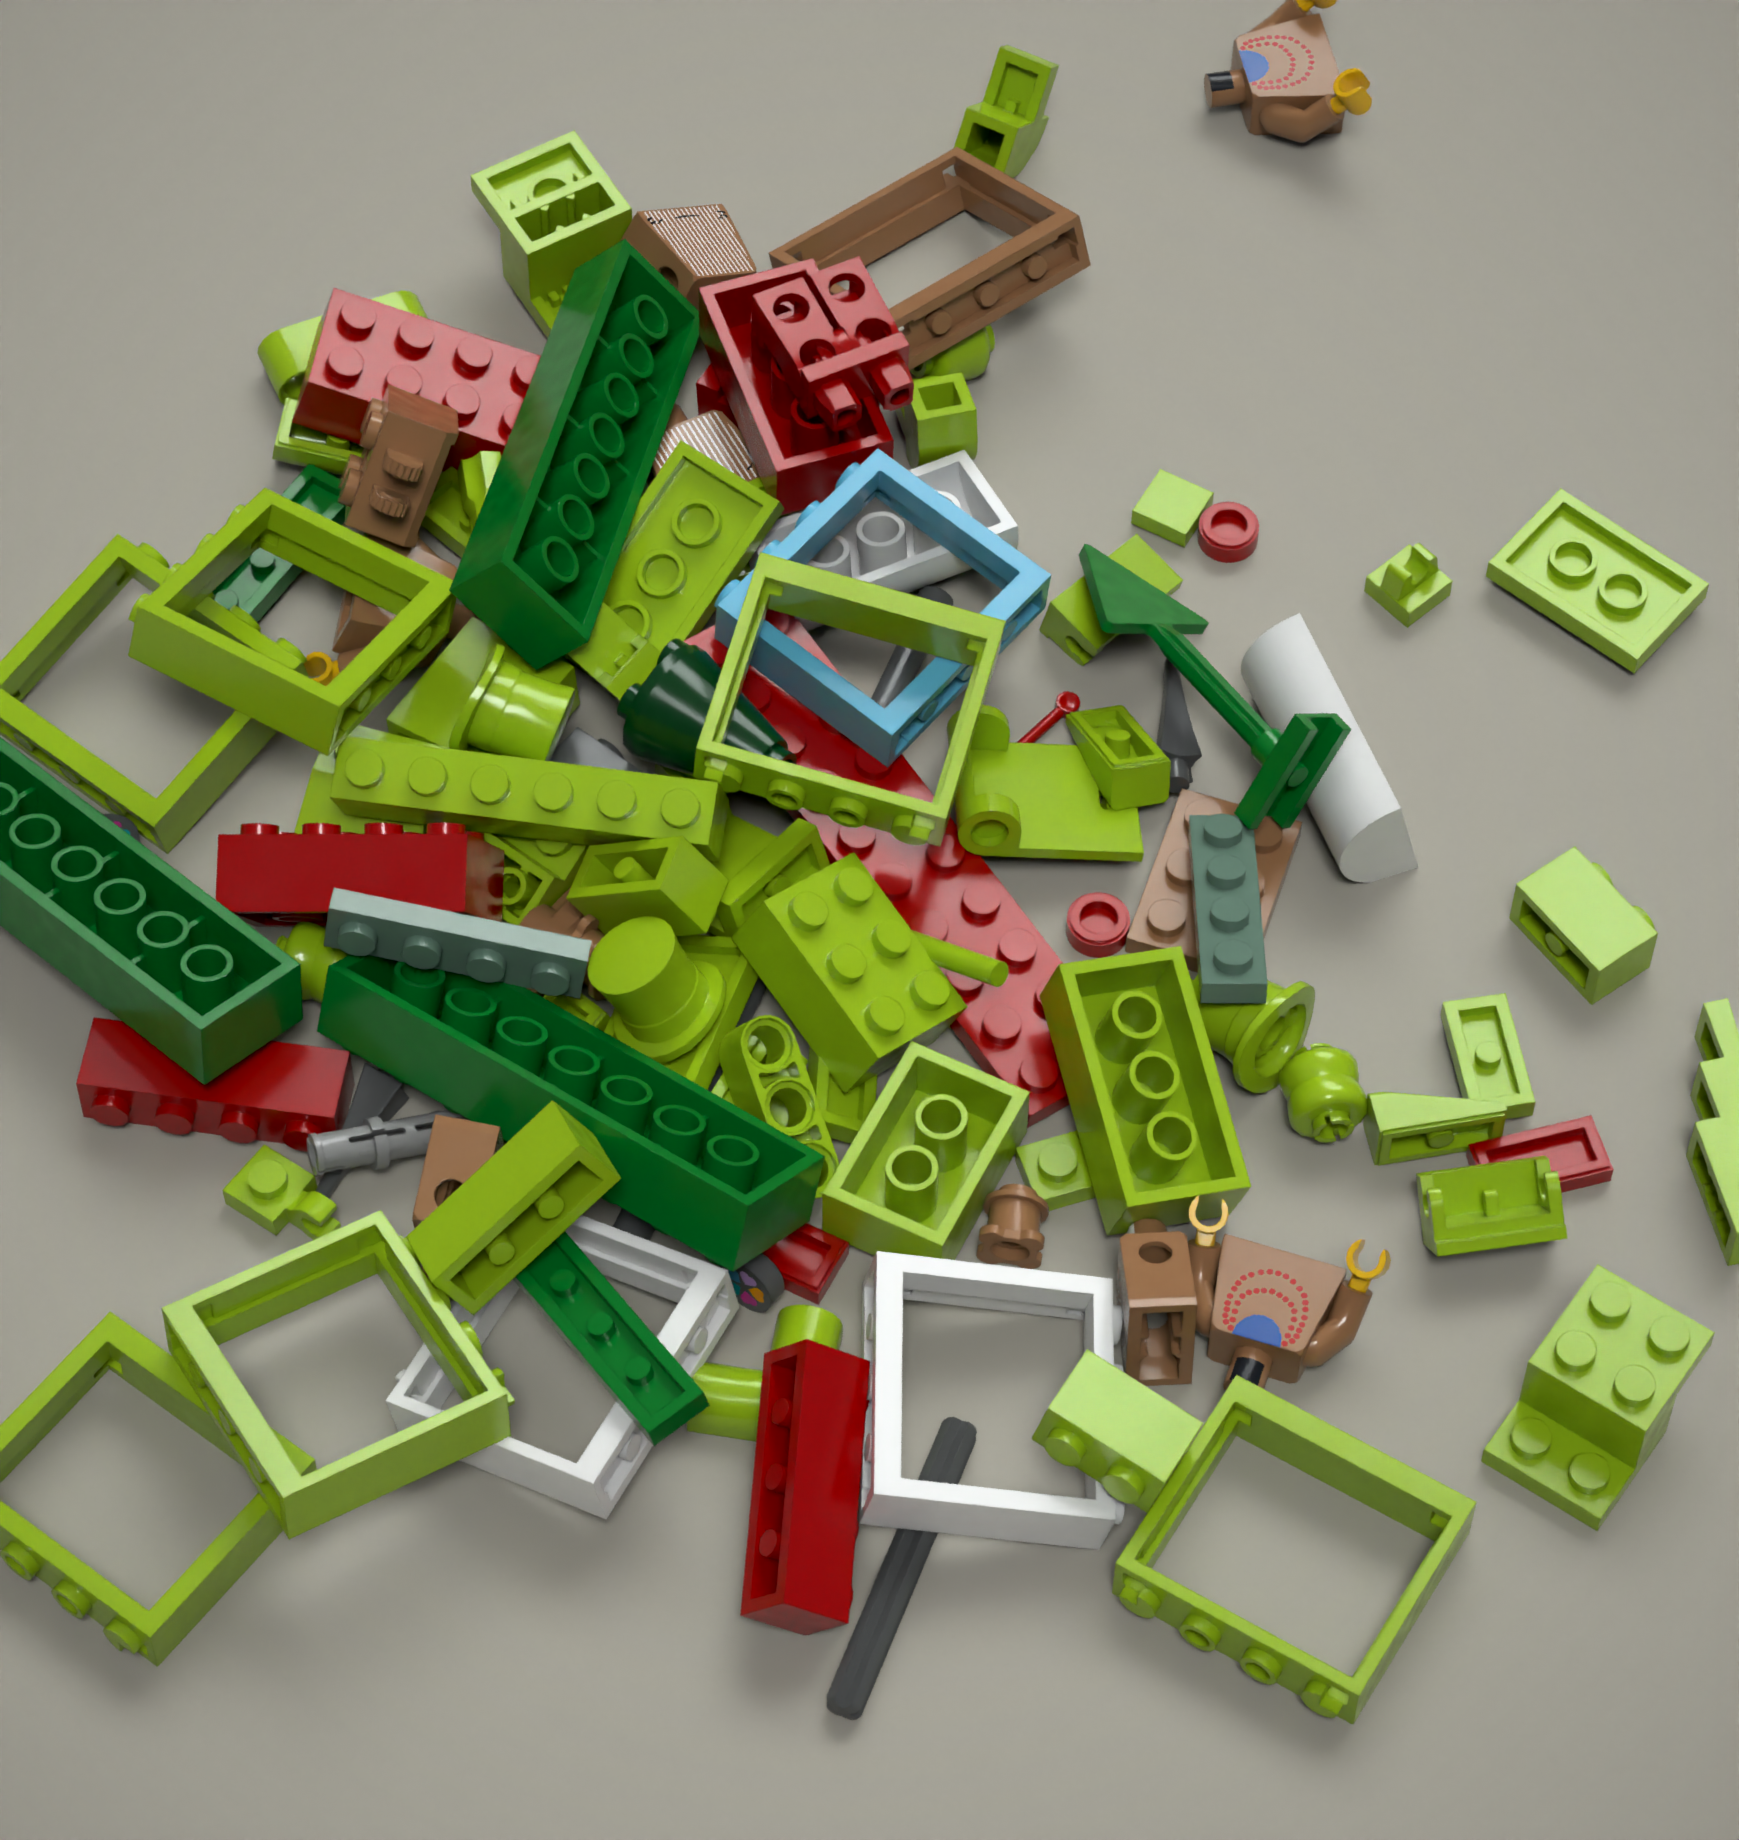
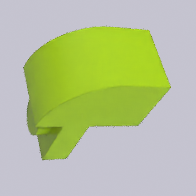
M1010 45L1000 47L983 101L966 107L954 148L958 147L1012 178L1016 177L1035 152L1046 128L1049 116L1044 115V111L1059 65Z
M959 372L938 377L932 375L913 379V401L911 404L895 410L906 438V456L912 469L965 450L971 460H974L978 449L977 409L963 373Z
M602 602L589 641L567 653V655L620 702L623 694L630 686L635 683L641 685L644 683L652 670L657 666L661 652Z

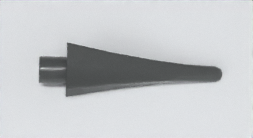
M1166 658L1164 662L1162 711L1156 744L1171 760L1169 792L1180 793L1182 788L1188 789L1189 783L1193 782L1191 768L1202 757L1185 702L1180 672Z
M364 1063L342 1129L362 1126L365 1118L375 1116L380 1117L383 1122L389 1121L409 1099L401 1087L403 1083L397 1081L383 1069L379 1068L377 1070L371 1065ZM351 1168L324 1173L315 1191L330 1199Z

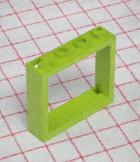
M264 488L247 505L239 504L236 506L226 524L216 534H206L197 546L195 553L185 563L174 564L165 576L163 583L151 594L144 593L138 598L128 619L134 622L128 656L329 756L449 632L457 597L449 591L453 582L452 579ZM260 547L397 616L325 686L187 617V615Z
M117 533L0 661V735L109 813L118 814L131 820L141 836L166 854H169L275 735L277 730L235 710L164 791L155 798L20 702L132 578L152 592L163 583L165 576L170 570L168 569L170 566L167 560L149 544L142 542L137 547ZM213 592L187 615L189 618L309 677L304 667L307 659L296 646L281 637L276 642L272 641L260 632L261 627L246 611L235 605L229 610L215 601Z
M760 552L698 740L693 777L705 781L719 782L724 792H737L741 790L766 797L770 803L782 809L798 810L804 808L826 814L834 822L846 827L858 828L865 825L889 832L894 838L907 844L922 845L928 843L941 847L998 658L1006 621ZM767 609L974 666L932 803L724 744Z
M381 1210L162 1307L168 1350L288 1539L296 1537L511 1436L508 1407L515 1404V1400L505 1386L503 1371L498 1367L490 1370L482 1358V1347L473 1327L467 1321L457 1322L451 1313V1303L448 1295L431 1283L429 1277L427 1278L420 1268V1261L408 1239L396 1233ZM378 1274L464 1402L301 1476L218 1345Z
M111 1311L0 1425L1 1483L110 1369L241 1464L173 1356ZM271 1428L301 1476L317 1470L313 1457ZM258 1492L148 1611L0 1500V1555L4 1562L20 1577L31 1580L36 1576L50 1586L55 1600L74 1617L82 1619L87 1614L102 1625L105 1636L120 1652L124 1648L133 1654L138 1652L157 1667L283 1531Z
M1236 1375L1116 1561L1112 1594L1118 1596L1122 1604L1134 1614L1148 1619L1156 1617L1178 1629L1182 1637L1196 1648L1208 1652L1217 1650L1239 1662L1241 1668L1253 1679L1268 1685L1277 1683L1301 1696L1304 1704L1317 1714L1328 1718L1338 1716L1354 1725L1470 1533L1477 1502ZM1236 1436L1434 1541L1352 1677L1152 1569Z

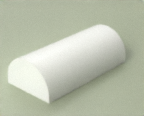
M965 450L909 470L1017 549L1019 541L1018 525ZM876 497L806 564L905 593L973 569ZM804 510L776 520L749 560L751 571L755 568L760 552L774 540L782 542L795 529L796 522ZM794 616L807 631L824 625Z
M1298 613L1281 621L1263 633L1247 650L1241 663V675L1264 721L1272 729L1277 728L1283 733L1294 714L1336 713L1352 729L1306 802L1338 867L1346 878L1363 883L1374 882L1418 868L1401 807L1301 614Z

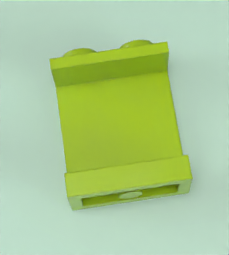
M728 805L719 862H709L729 881L708 932L716 936L732 937L764 900L829 866L830 863L817 826L798 818L777 837L733 815Z

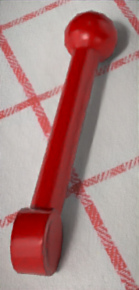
M1069 691L1060 693L1056 698L1054 709L1016 743H1035L1061 718H1066V714L1079 711V697Z

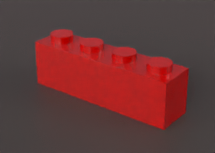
M96 1017L93 1018L76 1082L83 1117L93 1118L105 1125L121 1126L126 1123L158 1127L167 1133L177 1135L187 1134L191 1131L221 1135L237 1143H250L254 1140L286 1144L295 1150L307 1152L308 1134H320L343 1128L355 1085L350 1051L277 1041L268 1042L203 1085L123 1021Z
M808 1339L764 1353L740 1616L804 1636L849 1623V1611L853 1600L852 1575L855 1541L859 1531L857 1515L865 1418L869 1405V1400H867L869 1360Z

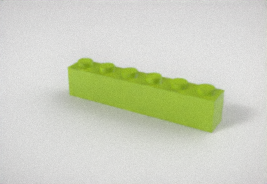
M347 736L338 746L330 791L331 800L345 815L423 825L438 822L458 823L466 825V830L589 846L684 836L708 861L715 862L720 860L729 799L719 782Z

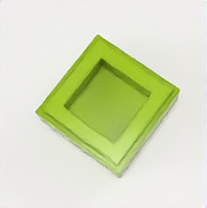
M1160 469L1133 508L1131 523L1185 547L1197 530L1202 513L1213 505L1214 492Z

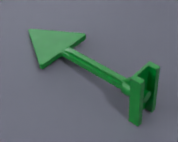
M1084 544L1078 556L1100 628L1104 632L1112 634H1146L1150 636L1159 646L1163 655L1251 747L1252 757L1262 766L1234 814L1248 829H1257L1265 816H1271L1281 828H1290L1352 729L1336 713L1294 714L1283 733L1277 728L1272 729L1183 635L1203 634L1209 624L1206 619L1091 545Z

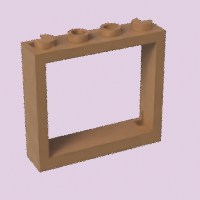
M958 147L768 253L772 268L814 258L818 270H822L860 256L864 266L963 210L971 212L1011 235L1012 239L888 309L897 327L904 326V329L901 331L910 345L909 371L1091 266L1078 214ZM954 165L955 176L948 173L943 175V170ZM834 284L829 291L831 295H834L846 289L838 284Z

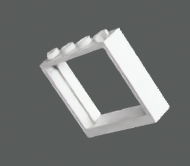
M581 1215L565 1232L601 1274L678 1303L658 1334L657 1339L692 1378L697 1370L704 1365L739 1309L728 1270ZM512 1279L475 1315L452 1299L451 1313L458 1323L463 1321L470 1323L482 1346L520 1287ZM424 1342L408 1368L401 1370L395 1376L397 1384L386 1399L398 1432L443 1412L441 1407L454 1389V1386ZM615 1402L577 1463L509 1436L459 1461L607 1520L653 1444L621 1406Z
M877 1251L862 1283L861 1358L870 1361L867 1394L869 1405L865 1418L860 1478L859 1524L1099 1550L1113 1525L1121 1524L1125 1503L1112 1497L1105 1490L1103 1484L1085 1474V1498L901 1478L903 1299L1083 1320L1084 1353L1088 1349L1123 1371L1122 1365L1114 1364V1345H1117L1120 1339L1123 1314L1121 1306L1113 1305V1279Z

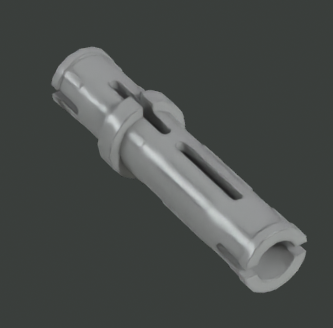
M449 1110L434 1111L384 1122L378 1116L365 1118L362 1126L320 1134H308L307 1153L309 1163L316 1176L369 1164L373 1170L384 1169L389 1166L390 1160L427 1153L435 1114L471 1120Z

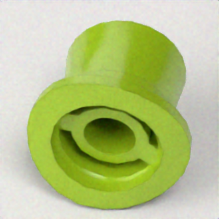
M495 643L471 695L456 720L450 735L449 749L467 751L470 745L498 755L550 761L568 721L576 688L545 680L522 671L521 668L503 660L505 645Z
M643 916L621 923L610 930L599 941L589 958L587 972L592 986L615 1008L613 1024L617 1039L659 1063L675 1060L695 1047L709 1032L723 1008L726 997V982L720 970L712 963L703 960H690L676 938L671 925L661 918Z
M1197 975L1192 985L1211 1049L1226 1057L1233 1064L1234 1079L1239 1086L1252 1093H1265L1276 1088L1280 1084L1279 1074L1282 1068L1304 1044L1314 1009V987L1306 982L1299 981L1284 988L1267 979L1266 1004L1200 1003L1199 977Z

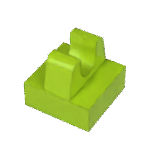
M1418 542L1414 546L1407 545L1366 576L1364 591L1408 628L1450 596L1453 581L1438 569L1437 557Z

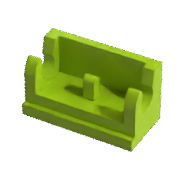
M1135 534L1108 556L1168 596L1177 591L1183 582V579L1138 534ZM1085 575L1050 602L1039 629L1046 638L1050 637L1070 658L1081 666L1092 660V656H1096L1103 650L1105 645L1119 635L1106 633L1100 628Z
M1546 1156L1416 1173L1423 1244L1437 1257L1567 1239L1558 1172H1551L1549 1158Z

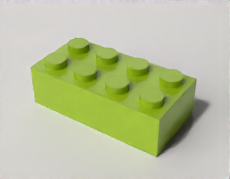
M1177 946L1059 964L1039 996L1106 1235L1126 1233L1129 1226L1134 1222L1147 1218L1162 1221L1166 1226L1191 1222L1189 1219V1208L1191 1202L1197 1196H1199L1196 1208L1198 1220L1221 1217L1222 1199L1225 1200L1230 1215L1252 1186L1182 947Z

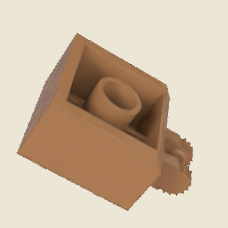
M388 384L382 401L372 397L368 404L359 431L362 433L359 446L364 447L361 457L353 454L349 455L338 486L341 489L338 503L345 505L346 526L404 547L415 548L419 539V528L437 486L451 445H455L459 435L458 412L456 409Z

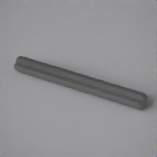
M956 1417L944 1419L918 1480L958 1484L976 1443V1427L970 1422L962 1421ZM897 1528L828 1691L827 1709L833 1714L843 1716L849 1720H856L862 1716L938 1534L937 1532Z

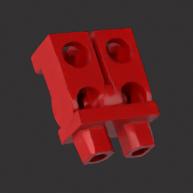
M860 256L809 274V287L803 277L752 295L751 332L762 350L768 348L782 369L791 391L800 399L799 405L807 419L820 415L831 430L837 432L855 425L862 418L860 399L875 394L883 409L889 411L911 404L913 401L914 382L908 368L910 345L902 331L899 332L890 311ZM840 281H849L848 290L834 295L830 294L829 290L834 284ZM786 301H794L793 310L777 316L774 314V309L777 305Z

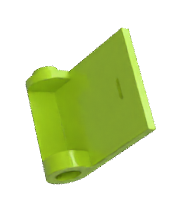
M983 705L954 800L958 839L963 848L981 856L1142 862L1144 849L1138 807L1122 810L1112 809L1102 796L1077 745L1009 742L1010 729L1005 714L995 707ZM960 710L953 714L947 723L948 748Z

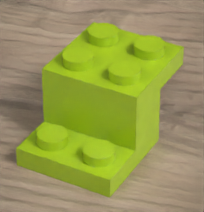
M575 130L470 175L472 192L500 230L503 276L547 338L551 332L574 270L620 242L632 221V208Z
M1597 1264L1529 1359L1519 1400L1484 1448L1481 1462L1598 1531L1666 1433L1676 1396L1711 1346L1715 1332Z

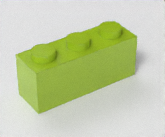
M552 1100L411 1231L406 1238L431 1283L471 1314L475 1315L613 1187L621 1177L595 1135Z

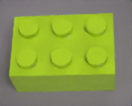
M854 852L764 900L731 937L817 1056L821 1057L829 1068L831 1076L845 1094L899 1063L911 1041L925 1047L935 1042L968 1007L938 965L930 959L924 946Z
M911 1041L822 1193V1230L874 1256L877 1251L955 1260L984 1209L985 1197L995 1190L1015 1154L1016 1147H1019L1027 1133L1030 1092Z

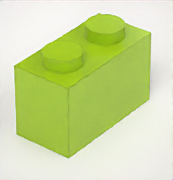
M684 836L590 845L566 899L584 916L591 914L599 920L597 928L605 935L621 923L643 916L658 917L665 920L671 925L676 936L707 934L710 924L717 914V907L729 880Z
M1575 846L1516 883L1509 919L1591 1005L1650 967L1658 936L1652 920L1642 908L1635 905L1632 906L1613 886L1610 876L1602 866L1595 862L1591 863Z
M1087 1349L1047 1408L1031 1439L1043 1446L1047 1453L1057 1462L1066 1466H1074L1103 1484L1105 1490L1115 1499L1127 1504H1134L1148 1513L1186 1454L1203 1422Z

